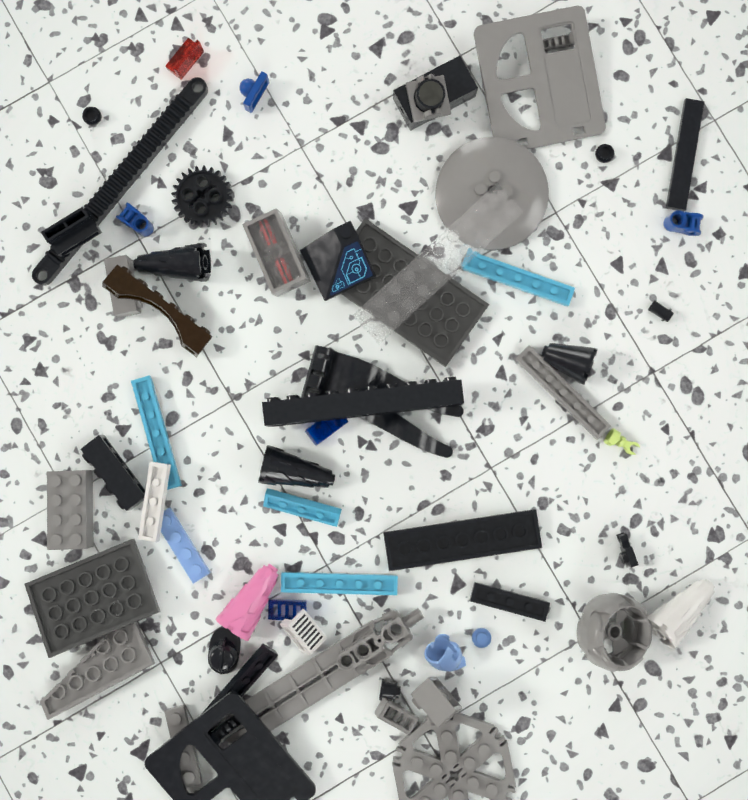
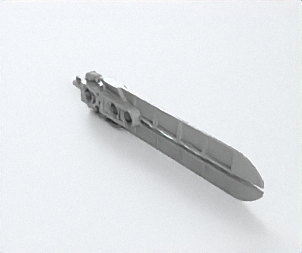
M419 608L404 617L396 609H392L382 614V617L371 620L342 640L254 694L245 702L256 715L271 706L272 709L259 718L272 731L370 668L380 664L392 656L400 647L403 648L413 639L409 627L422 620L424 616ZM383 620L387 621L383 624L382 631L377 632L375 624ZM398 624L402 630L399 633H395L392 631L391 626ZM398 641V644L392 650L385 645V642L394 644ZM360 645H365L368 647L369 651L367 653H361L358 647ZM348 655L351 657L352 662L346 664L343 662L342 657ZM333 666H338L336 669L332 670L328 674H324L325 671L329 670ZM319 675L321 676L320 679H318L317 681L313 682L312 684H310V685L307 686L306 688H304V689H302V690L299 689L300 687H302V686L305 685L306 683L310 682L311 680H313V679L316 678L317 676H319ZM296 691V694L286 699L279 705H275L276 702L283 699L292 692ZM229 714L226 717L225 721L228 720L231 716H233V714ZM242 727L225 738L228 743H233L247 731Z

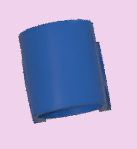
M127 202L125 209L120 215H116V218L143 237L150 236L154 231L153 224L140 211ZM142 223H146L144 229H140Z
M674 211L664 219L663 225L670 232L682 233L688 236L701 235L700 224L704 216L700 213ZM672 218L677 220L678 225L673 223Z

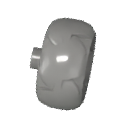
M618 593L602 594L590 600L584 607L580 621L577 623V641L579 647L585 653L584 656L592 664L611 672L627 671L637 666L644 659L643 656L652 641V624L647 618L646 609L635 599ZM616 613V621H609L612 615ZM624 620V621H625L624 634H623V637H621V635H622V627H621L619 624ZM609 639L613 641L611 653H607L603 640Z

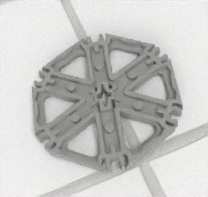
M457 712L446 724L440 727L432 726L425 719L412 730L410 735H407L398 743L396 751L402 753V756H393L394 762H392L399 800H443L447 795L449 800H469L467 791L491 800H512V798L506 796L508 792H516L513 787H516L507 740H505L504 735L495 738V734L499 730L494 724ZM458 724H465L479 729L482 735L460 754L455 730ZM434 730L437 735L441 758L414 749L413 743L426 731ZM499 753L503 758L505 778L501 780L476 771V769L493 754ZM409 770L432 778L412 797L406 795L403 781V773ZM450 771H458V777L449 778L451 776Z

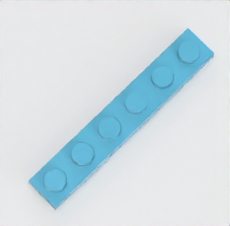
M467 250L461 269L567 307L575 290L572 286Z
M149 375L132 380L131 384L153 461L171 464L167 490L180 487L182 483L152 378Z
M281 573V592L397 595L398 575Z

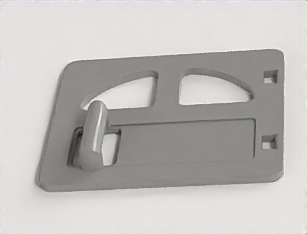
M577 5L483 24L475 28L473 35L493 137L506 138L517 142L516 140L526 138L528 144L522 146L527 149H533L597 136L605 131L606 124L587 19L582 6ZM564 25L571 26L572 31L569 34L542 39L541 31L544 29ZM522 34L525 40L530 74L504 80L498 79L496 75L497 63L504 45L514 35ZM571 45H574V46H575L573 49H568V50H563V51H558V52H553V53H548V54L545 53L546 50H551V49H556V48H561V47H566V46H571ZM533 89L540 120V129L530 130L517 123L505 109L501 96ZM583 127L584 133L574 135V128Z

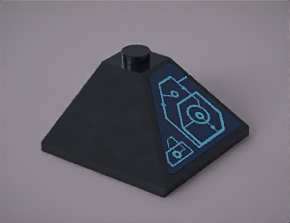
M351 220L330 230L300 250L324 301H328L376 277Z

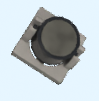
M429 74L427 77L423 75L417 78L416 81L406 82L413 123L451 115L444 75L436 77L433 74Z

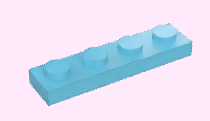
M269 488L266 490L263 503L264 507L335 527L338 525L342 510L334 506Z

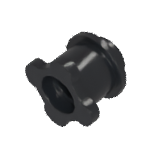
M382 678L379 700L382 701V698H387L395 702V698L399 699L401 686H397L398 682H395V684L385 682V679Z

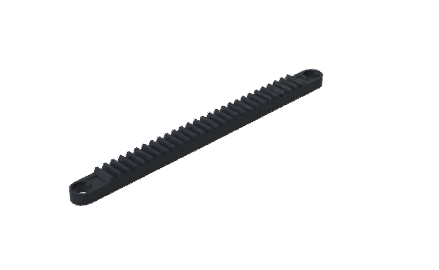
M196 77L191 79L183 90L176 94L175 99L171 100L169 106H166V110L162 111L161 116L157 117L156 122L152 123L150 129H147V133L142 135V139L138 140L137 145L132 147V151L128 152L126 158H123V162L118 164V168L114 169L113 174L108 176V180L103 182L102 187H99V191L95 192L94 197L89 199V203L84 205V208L90 212L98 226L206 97L208 87L202 78ZM196 84L203 85L201 92L193 91ZM51 245L50 250L45 252V256L33 269L32 279L42 286L52 283L81 246L61 258L56 254ZM46 271L47 278L43 281L39 280V273Z

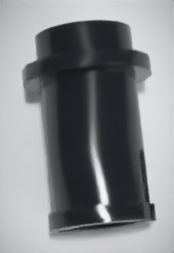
M656 300L648 308V311L660 317L662 322H668L674 314L671 308L667 309L656 302Z

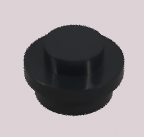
M86 107L83 110L82 118L87 125L95 126L101 121L102 115L96 107Z
M602 144L595 151V157L601 163L610 162L615 154L613 147L609 144Z

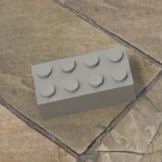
M93 470L47 471V550L88 549L94 547Z

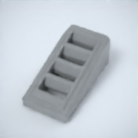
M382 698L374 712L378 719L407 735L411 734L419 720L418 716L387 698ZM394 709H395L396 712L394 713L393 717L390 718L392 712H393ZM401 713H402L403 716L401 717V719H400V721H399V723H398L397 720H398V718L400 717V715H401ZM409 717L410 720H409V722L407 723L406 727H404L403 725H404L405 721L407 720V718Z

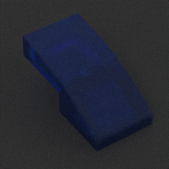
M347 419L316 422L307 428L305 433L314 445L317 446L349 421Z

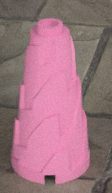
M271 564L263 565L251 580L242 587L235 598L230 600L215 620L224 628L231 630L236 636L249 641L261 618L260 615L269 600L268 597L279 576L277 574L278 569Z

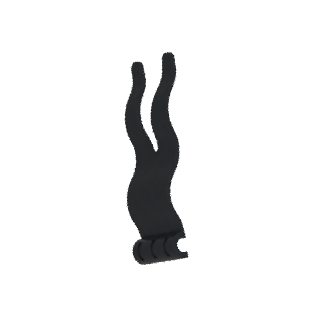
M315 345L301 398L306 397L307 393H313L308 391L309 387L319 389L318 394L320 396L326 395V391L331 390L346 393V389L358 388V391H364L367 386H377L378 389L385 388L386 384L397 383V387L404 386L405 381L369 362ZM318 354L328 355V360L319 358ZM314 370L323 372V377L314 375ZM462 406L426 409L454 417H461L464 413ZM397 413L359 417L431 454L449 458L453 454V449L450 446L429 436Z

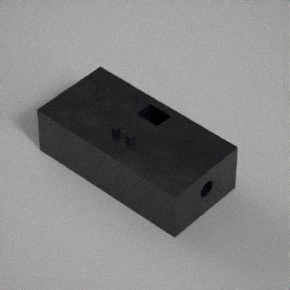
M460 55L423 74L424 77H427L429 74H433L435 77L444 75L451 110L476 97L478 87ZM404 84L393 90V100L410 131L433 120L428 119L413 123L406 85Z

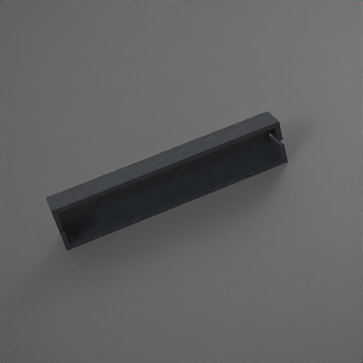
M446 377L443 382H437L436 379L425 380L424 384L410 381L405 382L404 386L397 387V383L386 384L385 388L378 389L377 386H367L364 391H358V388L346 389V393L331 390L326 391V395L320 396L318 392L307 393L306 397L300 398L298 395H288L285 400H281L279 397L267 398V402H262L264 426L277 427L461 406L464 404L462 380H457L456 377Z

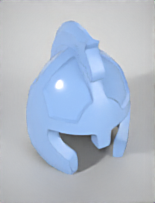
M440 634L425 649L424 655L428 663L438 670L448 672L456 671L466 666L465 657L462 656L459 645L449 641L450 637L447 634Z

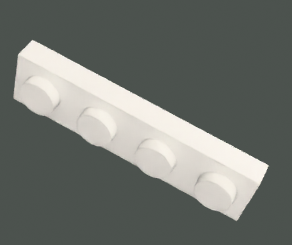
M154 461L149 463L138 539L151 542L160 541L171 464Z

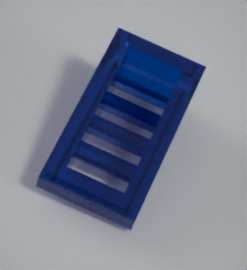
M269 599L268 620H292L297 615V606H300V611L305 609L307 612V600ZM274 604L278 605L277 615H274ZM282 605H285V615H281ZM289 605H293V615H289Z

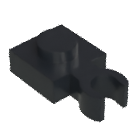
M624 532L617 534L616 536L621 546V553L619 555L622 563L631 568L638 566V561L633 547L630 546L627 534Z

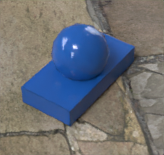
M261 71L256 81L247 78L240 82L239 90L246 97L243 105L249 113L254 111L270 83L268 75Z

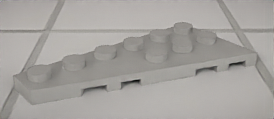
M137 622L111 632L102 638L80 660V663L71 669L67 676L40 701L47 720L155 664Z

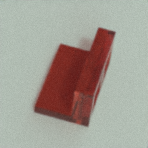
M187 38L166 64V69L182 80L204 53L200 41L196 40L194 42Z

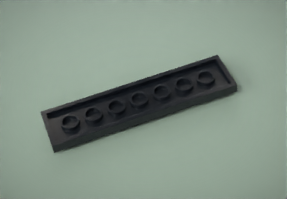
M536 509L383 532L389 571L542 548Z

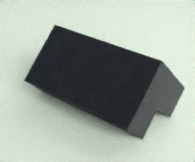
M82 206L41 233L46 242L52 245L56 254L62 258L101 234L102 231L90 212Z

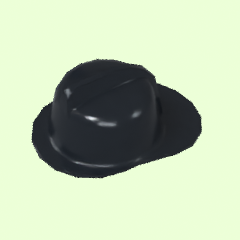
M221 627L212 634L209 644L208 664L212 670L220 674L232 672L237 667L239 661L241 640L240 637L233 634L228 628Z

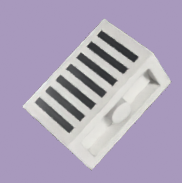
M302 609L292 620L284 619L280 623L281 627L302 653L312 655L327 638L305 609Z

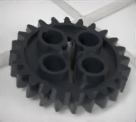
M203 165L202 170L195 166L194 172L188 168L189 174L186 175L182 172L183 179H176L179 185H173V188L176 190V192L171 193L175 197V199L171 200L176 205L174 210L179 212L178 216L180 218L184 217L186 223L191 220L192 226H195L197 222L200 228H202L203 223L207 227H210V222L217 225L216 219L219 218L223 221L221 215H229L226 208H232L231 204L228 203L234 201L233 197L229 196L233 193V190L229 188L231 186L230 182H225L227 178L225 175L221 176L219 170L214 173L213 167L207 171L205 165ZM202 181H208L206 186H199ZM193 193L192 198L185 199L186 194ZM213 195H220L217 201H212ZM199 207H206L203 213H197Z

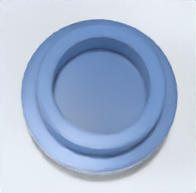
M478 628L472 634V641L475 646L485 648L491 643V634L485 628Z

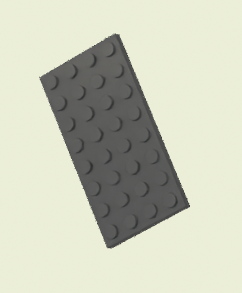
M365 218L356 232L376 277L341 295L446 367L490 304Z

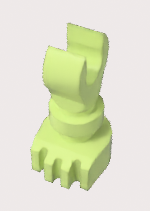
M614 428L608 432L603 441L608 446L616 444L618 447H623L627 454L636 455L630 450V446L633 445L640 448L637 442L626 440L624 436H620L621 432Z

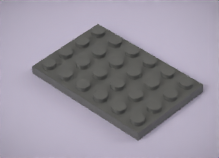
M130 539L24 584L48 658L57 656L161 612L135 539Z

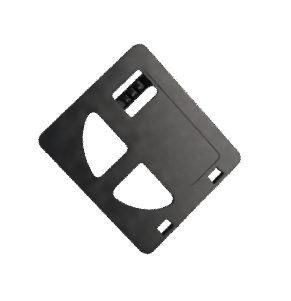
M229 692L151 753L144 763L145 768L173 800H211L225 788H230L240 800H290L293 797L296 800H309L316 793L314 782L237 692ZM231 713L233 714V716H231L223 724L217 727L214 731H212L210 734L208 733V730H210L213 726L219 723L227 715ZM242 724L247 732L225 749H221L219 746L221 739ZM187 745H193L218 774V776L196 793H189L187 791L181 774V756Z

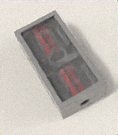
M277 208L242 224L272 295L278 297L311 282L285 219Z

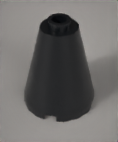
M550 343L549 346H544L541 356L544 357V361L578 383L585 385L598 349Z

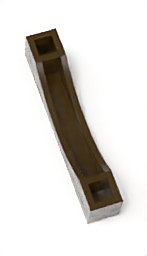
M117 264L103 280L102 287L118 299L141 301L159 310L174 326L181 346L197 358L211 340V332L203 326L199 327L194 323L195 320L191 316L183 315L179 312L180 309L174 303L166 302L161 293L156 290L154 292L150 290L145 281L140 278L137 280L133 277L132 272L125 266L120 267Z

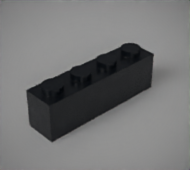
M98 435L80 449L83 452L82 457L89 464L91 463L95 468L93 470L95 475L99 479L102 478L106 483L105 488L110 494H114L118 499L116 502L121 509L126 511L132 510L144 501V487L105 435Z

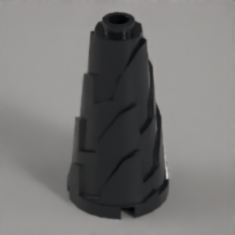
M206 243L185 245L184 247H175L171 250L138 255L137 259H134V268L139 273L207 282L210 277L206 276V273H211V255L209 250H204V247H207Z
M266 446L258 483L275 486L276 484L296 485L310 488H329V485L333 486L335 474H332V470L284 452V450L277 447Z

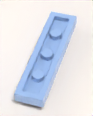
M171 507L166 509L163 514L161 533L194 584L211 572Z

